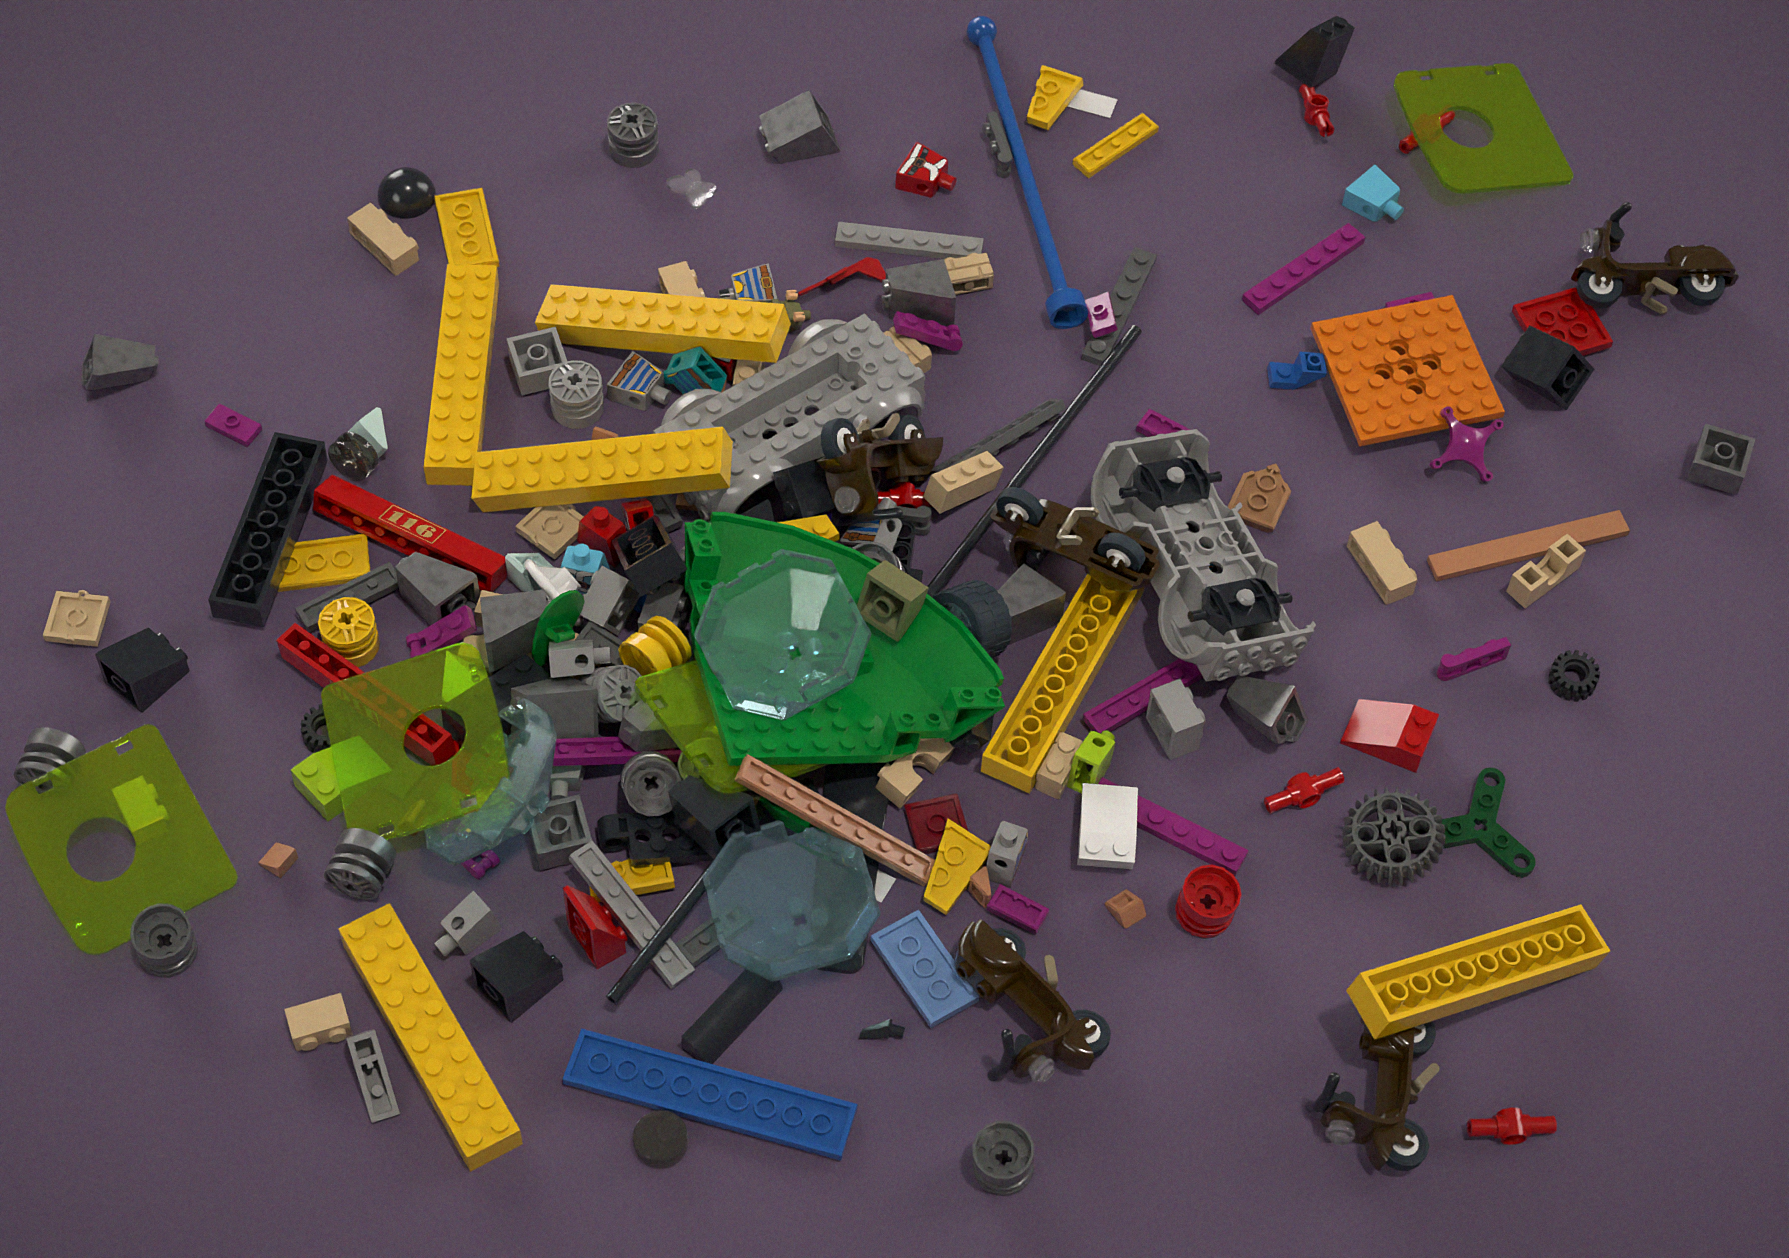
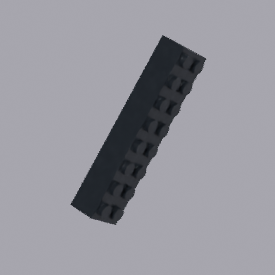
M274 432L208 601L212 617L259 627L265 626L290 556L293 553L295 543L314 498V490L318 487L328 461L324 441Z

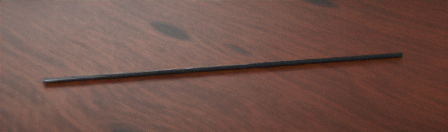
M1132 325L1004 489L1008 487H1022L1140 336L1142 331L1138 326ZM1000 494L928 584L927 594L933 598V595L941 591L994 523L990 515L996 506ZM805 764L786 765L781 773L794 779ZM758 801L755 808L760 822L768 810ZM740 847L717 863L714 859L710 862L608 992L606 998L614 1005L620 1002Z

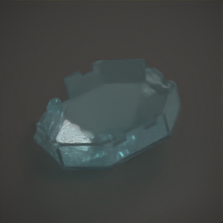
M780 549L772 554L773 559L760 566L756 562L738 572L739 577L727 584L722 581L712 587L694 636L712 672L721 683L733 709L784 721L852 684L872 633L831 559ZM796 648H799L802 656L792 660L789 652H794Z
M526 698L518 701L517 706L520 707L519 709L509 705L498 713V716L519 730L510 734L508 738L500 730L497 733H492L482 746L485 751L492 754L491 757L486 759L477 753L467 765L466 775L471 779L477 777L469 796L444 782L434 801L441 806L436 817L430 814L425 821L424 831L427 849L454 866L498 846L520 832L526 834L531 828L535 816L539 812L542 813L550 802L547 795L557 736L552 716Z
M779 820L761 825V831L745 835V832L741 831L732 834L703 875L718 942L725 960L774 982L851 959L881 915L862 848L814 827L805 828L801 833L788 836L784 823ZM802 915L805 916L804 919L807 923L805 925L799 924L798 927L795 926L796 923L793 919L795 917L801 918Z

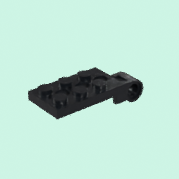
M673 810L660 816H646L641 813L608 814L602 816L597 821L601 850L609 853L619 852L628 845L632 866L665 864V862L682 863L713 860L676 823ZM672 833L677 839L669 841L663 835ZM645 835L649 838V841L639 842L635 837Z

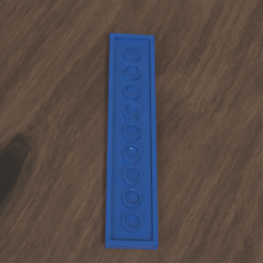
M582 1028L562 1079L565 1085L840 1161L842 1160L858 1109V1104Z

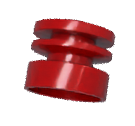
M1203 865L1192 870L1184 880L1175 906L1176 917L1182 928L1190 934L1201 938L1216 937L1225 932L1231 924L1240 903L1241 889L1239 882L1228 870L1216 865Z

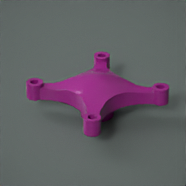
M1451 407L1442 408L1440 414L1448 424L1450 439L1445 452L1439 458L1430 461L1431 469H1438L1448 461H1462L1476 469L1481 481H1491L1493 474L1487 470L1484 464V446L1491 433L1503 428V421L1497 419L1485 428H1472L1459 422L1454 417Z

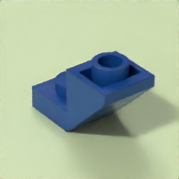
M1299 352L1294 364L1269 362L1267 367L1270 388L1294 390L1321 379L1327 374L1323 353Z

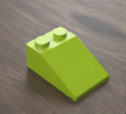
M360 736L313 753L291 769L295 787L328 822L384 782L393 772Z

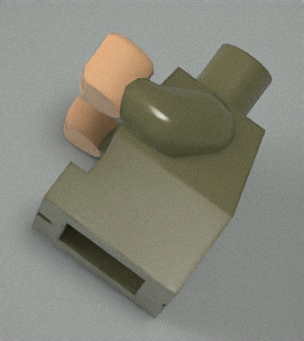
M787 290L784 301L771 299L770 302L785 305L791 323L788 333L801 329L802 323L805 320L811 319L810 310H802L800 303L794 302L798 298V294L795 293L797 292L796 290Z

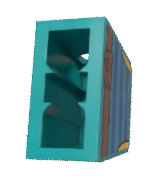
M701 347L674 354L667 370L663 371L664 383L667 385L674 384L683 395L695 389H713L721 392L727 378L725 372Z

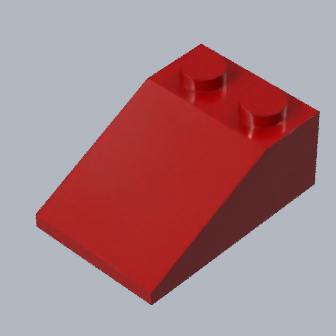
M1359 699L1340 744L1417 773L1434 732L1439 714L1414 704Z
M571 886L563 887L568 928L598 970L626 954L625 942L627 941V936L620 926L615 927L611 921L613 917L605 905L601 906L595 897Z

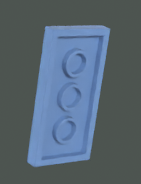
M919 910L871 935V942L930 1028L979 1002V995L966 980L958 976L954 959Z

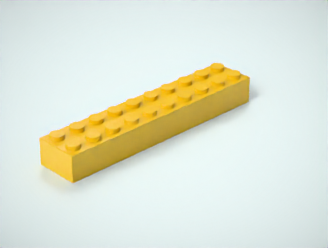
M447 264L424 459L427 485L473 486L476 452H482L499 292L497 265Z
M553 284L550 285L535 320L538 331L556 327L562 344L673 354L701 347L710 357L777 363L791 325L784 304Z
M724 427L476 452L471 498L482 512L730 488L733 441Z
M1086 575L982 755L981 772L1030 794L1037 781V772L1051 747L1055 744L1059 733L1065 732L1141 598L1144 587L1129 592L1114 591L1101 585L1090 575Z
M391 904L380 907L338 928L344 948L469 1171L471 1172L522 1145L519 1127Z
M1577 905L1361 972L1346 991L1373 1038L1378 1039L1594 969L1610 953V949L1583 906Z

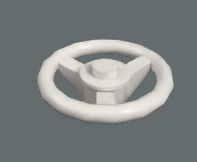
M530 559L524 563L526 570L542 590L545 589L548 600H553L569 590H579L582 587L565 566L563 568L540 567ZM580 615L575 623V626L577 627L581 626L583 623V619Z

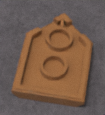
M1277 464L1269 465L1266 469L1243 473L1228 505L1229 509H1233L1241 502L1242 508L1238 513L1244 524L1267 533L1274 531L1291 494V490L1288 484L1284 482Z

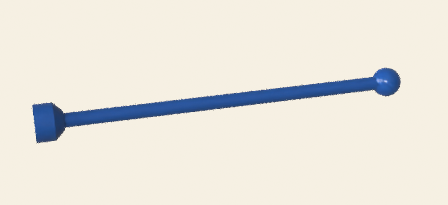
M977 16L969 22L967 36L974 45L980 48L1054 292L1045 302L1049 321L1053 327L1058 329L1073 328L1086 320L1088 308L1083 293L1078 289L1068 288L993 45L997 35L996 24L987 16Z

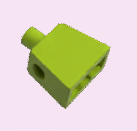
M1090 731L1074 754L1067 784L1068 788L1082 794L1083 783L1098 784L1101 778L1104 777L1111 764L1116 744L1115 737L1111 732L1102 731L1098 733ZM1088 764L1093 766L1090 772L1086 768Z

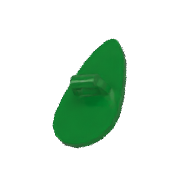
M569 590L554 598L540 616L532 646V659L540 666H543L549 660V642L561 643L575 638V632L572 628L582 612L585 602L584 596L577 590Z

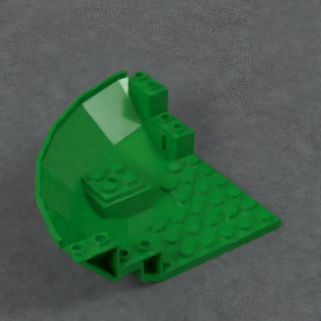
M712 512L710 522L697 519L694 522H685V565L687 567L685 571L686 593H689L693 605L689 619L692 649L729 766H741L744 757L747 755L766 765L890 762L916 753L920 739L943 738L945 743L952 741L1005 708L1001 697L1002 692L998 689L1002 685L1004 677L1000 668L964 623L928 594H926L921 610L898 642L854 614L867 573L880 564L855 549L792 525L728 512Z

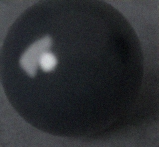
M401 167L389 172L382 179L377 197L379 206L385 213L395 218L410 219L421 216L430 210L435 202L434 196H436V191L432 181L425 173L415 168Z

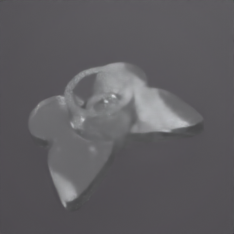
M693 168L687 169L685 176L675 175L666 180V186L676 193H685V200L690 203L693 209H699L707 201V197L717 192L715 184L702 182L700 173Z

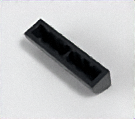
M756 957L681 1036L682 1049L696 1060L713 1064L783 990L779 978L770 967Z

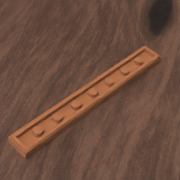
M1620 510L1429 555L1427 562L1435 580L1441 581L1544 556L1547 554L1549 547L1566 534L1571 536L1581 546L1628 536L1630 530Z
M750 755L744 757L734 781L924 887L928 884L935 863L934 859Z

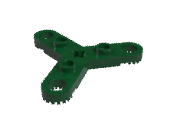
M1485 768L1478 775L1469 813L1467 815L1442 819L1441 824L1445 826L1444 849L1476 843L1495 861L1507 868L1512 875L1521 878L1527 877L1533 872L1536 864L1534 855L1496 822L1505 786V776L1496 768ZM1489 776L1490 778L1493 777V779L1496 778L1498 785L1489 786L1484 782V779ZM1475 825H1485L1484 830L1479 829L1477 831L1475 829ZM1418 830L1416 833L1420 835L1424 833V830ZM1524 858L1525 861L1527 860L1528 867L1520 868L1516 866L1514 859Z

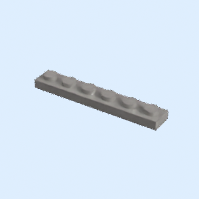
M838 222L835 247L946 259L948 257H966L971 253L982 254L984 238Z
M590 841L569 856V861L638 948L642 950L659 929L660 925L596 844ZM670 938L650 962L671 989L694 974L695 971L694 967Z

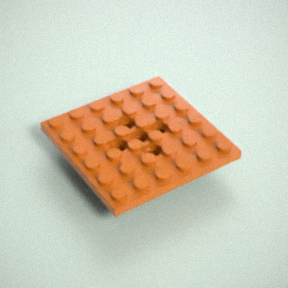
M1453 295L1312 322L1310 329L1320 353L1324 355L1325 365L1359 447L1449 429L1445 418L1440 414L1441 409L1447 406L1453 409L1454 417L1464 425L1503 418L1505 410Z

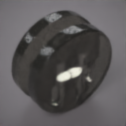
M354 432L342 433L328 448V456L333 466L343 476L353 481H363L379 463L378 455L373 446L364 437Z
M666 1110L652 1111L644 1115L634 1128L633 1141L635 1153L646 1166L654 1169L670 1168L678 1164L685 1156L688 1149L687 1128L683 1120L675 1113Z

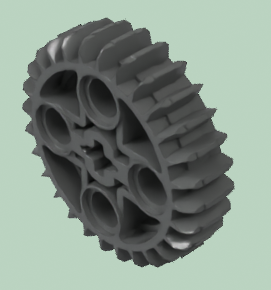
M1398 786L1394 793H1390L1387 787L1384 789V794H1379L1375 789L1373 798L1365 794L1364 803L1356 800L1355 808H1350L1349 817H1345V826L1342 829L1343 845L1346 847L1345 854L1347 857H1351V865L1358 864L1359 873L1367 870L1368 879L1376 875L1378 883L1383 878H1387L1389 885L1392 884L1393 879H1398L1399 884L1402 885L1403 879L1408 877L1410 882L1413 883L1414 874L1423 878L1424 869L1431 872L1433 868L1432 863L1438 864L1439 855H1442L1445 843V826L1441 824V815H1436V806L1429 807V799L1421 802L1420 793L1412 797L1408 788L1405 794H1402ZM1392 809L1395 812L1388 814L1385 813L1384 810ZM1403 809L1417 816L1404 818ZM1372 813H1377V821L1363 822ZM1424 830L1427 833L1424 835H1419L1416 833V831ZM1362 837H1370L1372 840L1366 842L1360 839ZM1425 849L1417 858L1413 860L1410 858V850ZM1383 854L1384 863L1375 860L1370 855ZM1394 858H1401L1404 861L1401 863H1395L1392 860Z

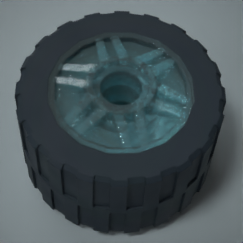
M972 580L933 595L934 600L964 623L991 658L999 656L1000 653L1007 649V645H1009L1011 640L1012 619L1004 598L993 586L984 581Z

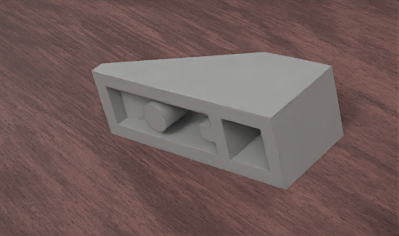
M375 1029L346 1037L371 1123L400 1114Z

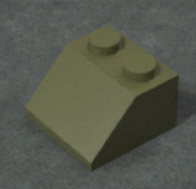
M884 560L867 573L854 614L898 642L921 610L929 587Z

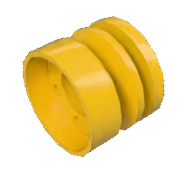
M353 597L333 600L323 608L318 620L322 642L357 667L364 666L373 660L379 651L380 639L372 608L365 601Z
M657 615L651 617L646 624L639 628L638 632L633 633L623 641L618 649L623 665L635 668L643 677L646 687L653 689L669 674L681 668V665L689 661L692 655L688 640L681 630L668 619Z

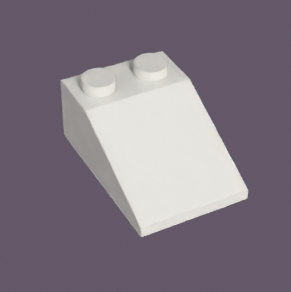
M1083 783L1077 865L1133 869L1137 832V787Z

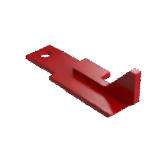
M866 257L849 267L846 266L826 279L801 290L797 294L798 297H801L828 283L833 285L856 272L882 281L886 279V272L878 259Z

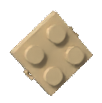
M572 504L535 507L515 527L518 534L555 560L567 549V546H570L577 539L579 522L583 516L576 512Z
M79 590L78 593L56 591L43 633L44 640L98 647L110 606L109 596L91 595L85 590Z

